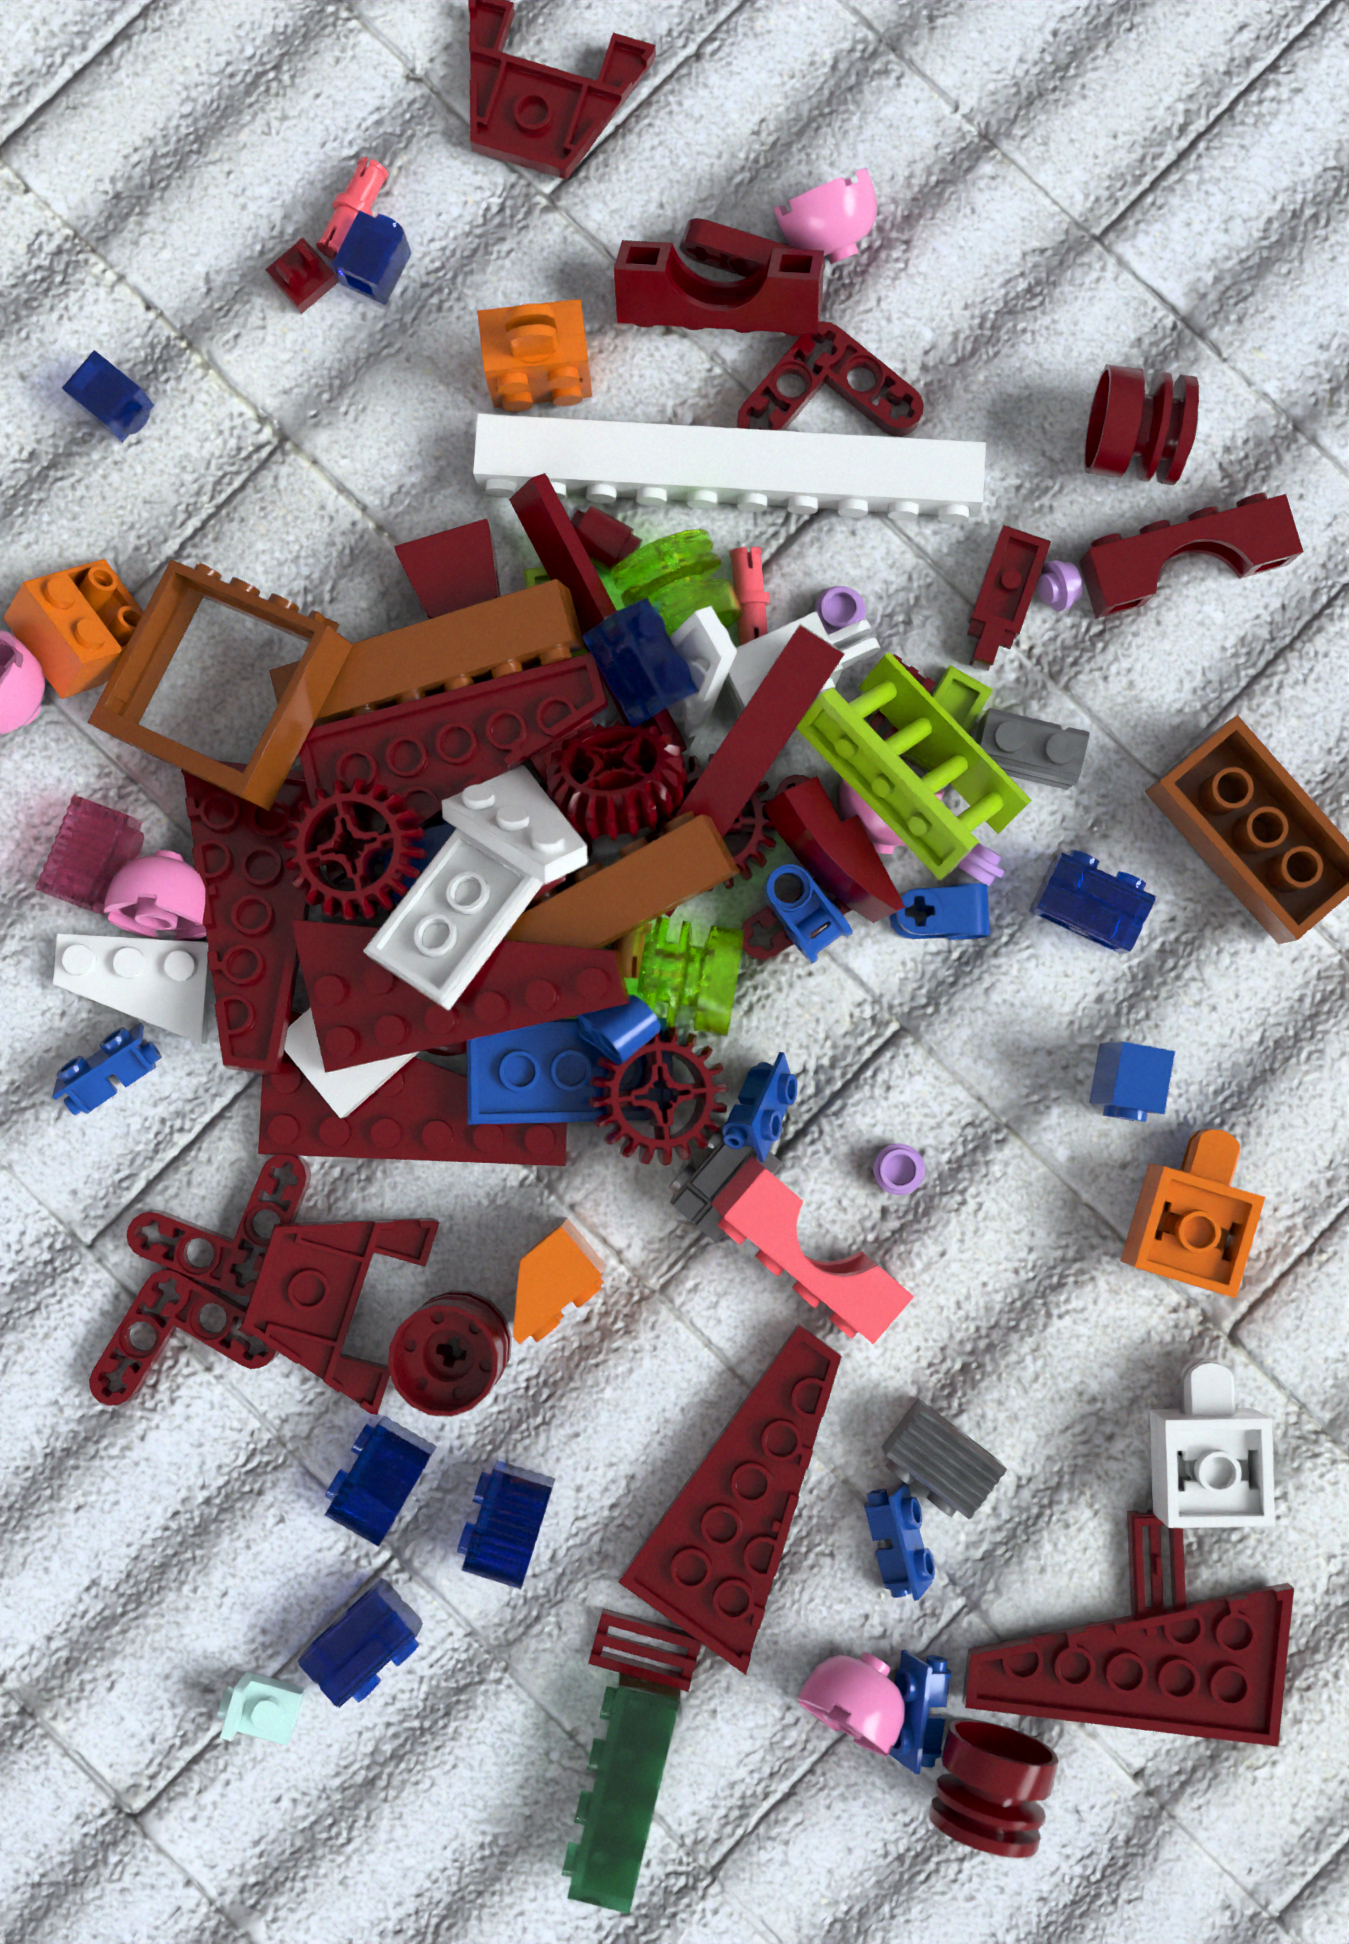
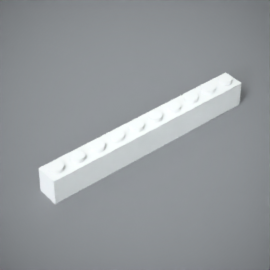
M477 414L473 474L478 489L485 490L488 495L502 498L512 497L530 478L545 473L559 500L565 499L566 494L586 495L587 500L596 503H612L616 501V497L636 498L639 504L647 506H661L666 504V500L687 501L686 504L688 506L698 509H710L716 507L717 503L737 504L738 509L749 512L764 511L767 509V506L787 507V510L791 513L801 515L816 513L817 509L838 510L839 515L845 517H863L868 514V511L887 512L888 517L896 520L916 519L918 514L938 515V519L942 522L962 523L968 521L969 517H976L983 504L986 442Z

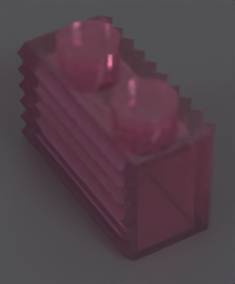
M74 794L71 797L70 805L67 807V813L63 817V823L59 827V833L55 836V843L51 846V852L47 856V862L44 864L43 872L40 874V879L36 884V890L89 911L106 915L104 913V906L113 877L127 863L128 859L134 860L142 848L144 833L139 830L143 822Z

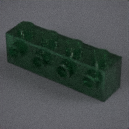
M619 1673L616 1688L606 1686L599 1718L608 1720L603 1740L593 1738L586 1771L594 1772L595 1776L591 1792L581 1789L574 1817V1823L582 1825L578 1844L568 1842L561 1876L570 1878L567 1899L630 1914L680 1705V1688Z

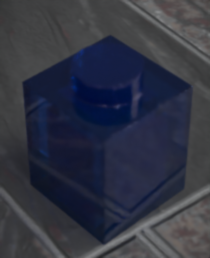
M359 210L332 264L341 285L386 306L412 253L404 229L399 223L386 215L377 214L375 218Z
M95 350L62 387L63 391L80 409L122 443L130 434H136L145 426L150 416V410L155 406L141 387Z

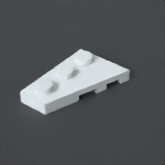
M711 606L694 612L644 663L688 750L681 753L684 757V764L688 763L689 757L694 756L737 653L726 628L721 624Z
M524 764L479 785L469 786L463 792L442 801L443 819L544 884L587 864V845Z
M57 933L54 985L200 1044H207L212 973L209 971L207 952H209L208 942Z

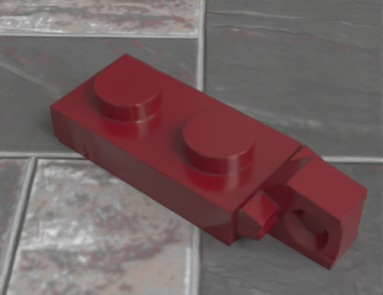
M1006 525L1002 526L968 622L970 626L967 635L978 638L969 663L970 666L989 671L990 665L992 666L999 646L1009 650L1012 647L1014 639L1019 636L1051 541Z

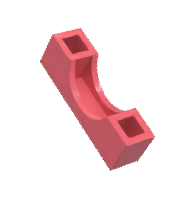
M751 1156L711 1202V1205L722 1216L717 1225L738 1244L741 1245L748 1238L758 1246L760 1250L755 1257L776 1276L779 1277L786 1270L798 1281L792 1288L814 1308L823 1301L834 1311L829 1320L848 1337L853 1339L859 1332L874 1344L914 1296L862 1251L848 1258L830 1262L818 1261L805 1256L801 1251L797 1238V1220L803 1200Z

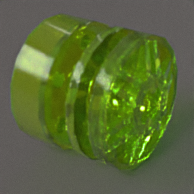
M701 528L685 530L653 541L628 555L611 571V578L616 589L624 591L621 595L624 608H645L632 620V627L646 657H651L698 610L711 606L725 628L734 624L742 616L743 610L730 580L724 578L707 580L721 567L719 555L710 552L713 549V541L707 530Z
M658 917L643 950L637 988L639 998L649 1006L655 1015L658 1002L669 1003L666 1019L667 1027H674L682 1006L693 1007L694 1031L728 1036L745 930L711 925L703 947L695 946L692 943V924L690 921L683 920L679 942L676 943L668 941L671 918Z

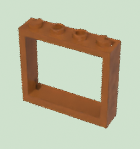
M170 560L87 723L126 744L270 811L353 644L336 632L339 627L337 622L325 618L315 610H311L308 617L298 613L300 608L291 601L274 593H271L268 600L259 597L260 590L239 578L232 577L228 584L221 581L222 575L205 564H197L195 569ZM203 598L309 643L244 773L139 725Z

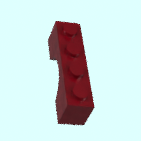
M622 240L614 266L617 323L635 324L639 327H652L655 325L679 326L689 330H701L704 328L732 329L739 333H750L753 331L783 332L790 336L818 334L823 304L824 250L773 248L765 264L753 275L738 281L720 282L704 278L688 268L680 259L672 243Z
M1265 492L1257 493L1239 500L1236 503L1237 507L1219 512L1217 506H1211L1190 514L1187 517L1188 521L1171 526L1169 520H1161L1142 527L1139 530L1140 535L1122 539L1120 533H1115L1093 541L1091 543L1092 548H1089L1079 564L1095 618L1098 619L1144 606L1156 594L1158 576L1164 562L1181 554L1202 553L1213 556L1229 566L1239 579L1288 566L1304 551L1287 495L1283 494L1268 499Z

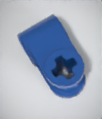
M794 864L782 865L773 870L765 879L763 897L767 905L782 923L789 938L809 963H815L818 960L817 954L840 936L848 938L853 934L852 928L842 913L822 893L802 867ZM789 875L799 882L801 893L796 902L785 903L776 897L774 883L779 876ZM824 923H827V927H825L814 937L810 938V934L812 932H814Z
M958 884L938 888L912 889L900 897L905 908L889 915L892 929L897 935L905 939L945 938L947 940H968L991 936L987 884ZM914 903H916L917 911L926 913V918L920 921L917 926L913 917H906L905 911Z
M629 995L630 1003L576 1015L578 1018L576 1023L577 1031L581 1038L601 1050L612 1062L618 1065H622L661 1030L660 1022L644 1001L635 995Z

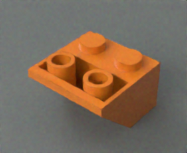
M102 559L24 581L3 619L17 639L25 644L41 664L44 676L60 698L64 699L101 686L110 679L144 611L108 562Z
M568 1218L532 1247L520 1260L513 1338L519 1345L529 1336L536 1343L542 1340L561 1323L560 1320L564 1317L561 1310L572 1301L578 1309L602 1289L601 1285L604 1281L600 1277L604 1273L606 1264Z

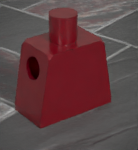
M487 518L394 546L395 552L429 619L501 597L495 543Z

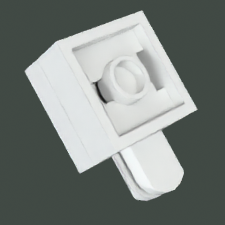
M814 612L737 647L736 656L723 684V688L737 718L799 624H802L840 650L859 641L872 631L868 620H860L827 635L817 612ZM871 638L842 650L845 655L816 699L831 687L836 688L843 669L877 653L881 649L877 639Z
M1200 1358L1192 1360L1183 1367L1181 1373L1182 1409H1150L1153 1514L1168 1528L1275 1526L1272 1419L1254 1408H1235L1234 1377L1229 1369L1210 1359Z

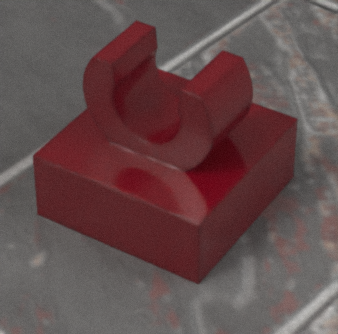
M304 238L300 239L265 269L269 278L301 314L339 283L336 274Z

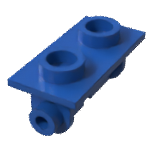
M139 1023L129 1031L125 1027H121L109 1034L100 1043L101 1050L86 1060L83 1056L75 1057L57 1072L58 1078L56 1079L52 1097L56 1100L67 1093L69 1096L64 1098V1102L70 1112L74 1115L82 1111L88 1114L117 1094L118 1090L107 1077L114 1073L126 1088L148 1072L156 1068L155 1062L161 1059L162 1056L152 1042L149 1041L144 1046L141 1043L144 1031L142 1023Z
M779 1052L773 1066L769 1063L761 1062L757 1066L750 1068L738 1095L739 1103L743 1105L734 1104L722 1129L724 1142L728 1147L741 1149L743 1146H753L759 1162L765 1161L772 1143L779 1139L782 1119L788 1106L795 1102L797 1096V1079L794 1074L790 1073L784 1052Z
M902 1482L889 1497L886 1489L870 1491L866 1494L868 1502L864 1504V1509L872 1540L891 1539L893 1545L878 1548L875 1551L883 1586L885 1589H890L893 1598L904 1597L912 1592L914 1601L919 1600L933 1583L932 1580L935 1576V1564L932 1553L928 1548H924L920 1533L922 1511L919 1501L916 1497L911 1496L909 1485L905 1482Z
M902 1650L900 1668L896 1673L894 1684L900 1690L904 1701V1722L889 1755L914 1774H920L921 1766L927 1768L934 1767L936 1759L942 1756L945 1717L940 1714H929V1709L947 1707L951 1670L947 1668V1659L944 1657L928 1655L925 1663L907 1650Z

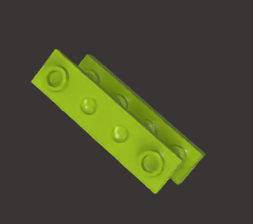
M888 652L880 659L858 687L862 691V695L847 703L831 687L819 695L796 729L926 867L941 880L980 842L971 833L974 829L986 821L999 834L1032 800L904 666ZM877 709L899 730L886 740H883L863 719ZM913 746L934 767L933 770L922 778H919L899 757ZM948 784L970 805L969 808L957 817L935 795V793Z

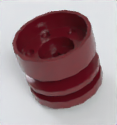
M1106 364L1095 390L1087 426L1084 451L1085 472L1121 478L1126 472L1132 456H1136L1135 464L1138 480L1149 482L1156 471L1158 483L1174 486L1180 479L1196 436L1199 405V383L1197 377L1180 374L1173 385L1171 373L1159 372L1151 385L1149 393L1145 394L1143 369Z
M451 1290L431 1297L398 1327L389 1346L388 1370L395 1390L411 1407L430 1416L452 1417L472 1410L490 1393L494 1385L502 1377L511 1358L512 1335L506 1318L491 1300L472 1291ZM453 1337L460 1339L459 1348L464 1350L459 1357L452 1355L453 1347L447 1344Z
M973 1719L953 1721L949 1724L941 1757L943 1766L950 1774H943L936 1779L935 1792L937 1796L931 1800L929 1809L931 1823L948 1837L975 1850L1010 1858L1032 1857L1038 1852L1041 1840L1039 1829L1044 1825L1046 1819L1044 1808L1036 1801L1046 1800L1051 1796L1059 1762L1057 1754L1039 1740L1006 1726Z

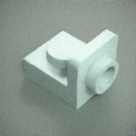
M246 1671L236 1686H227L223 1694L217 1718L225 1720L220 1738L231 1741L236 1732H241L287 1746L292 1738L305 1688Z

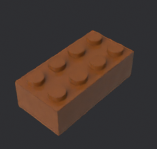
M1238 715L1216 729L1144 791L1278 945L1299 940L1349 896V841Z

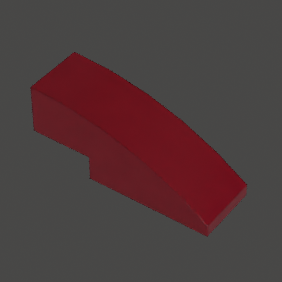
M817 776L782 792L763 806L777 832L800 863L823 887L849 908L872 923L905 908L858 815L841 822Z

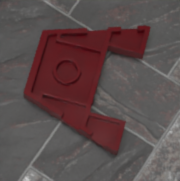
M468 0L470 13V143L472 152L567 180L654 63L656 45L613 32L597 80H593L503 53L515 15L513 2L507 0Z
M433 1218L274 1224L242 1320V1328L294 1363H299L337 1392H342L357 1402L368 1413L377 1415L390 1378L388 1365L341 1353L374 1253L426 1267L440 1222Z

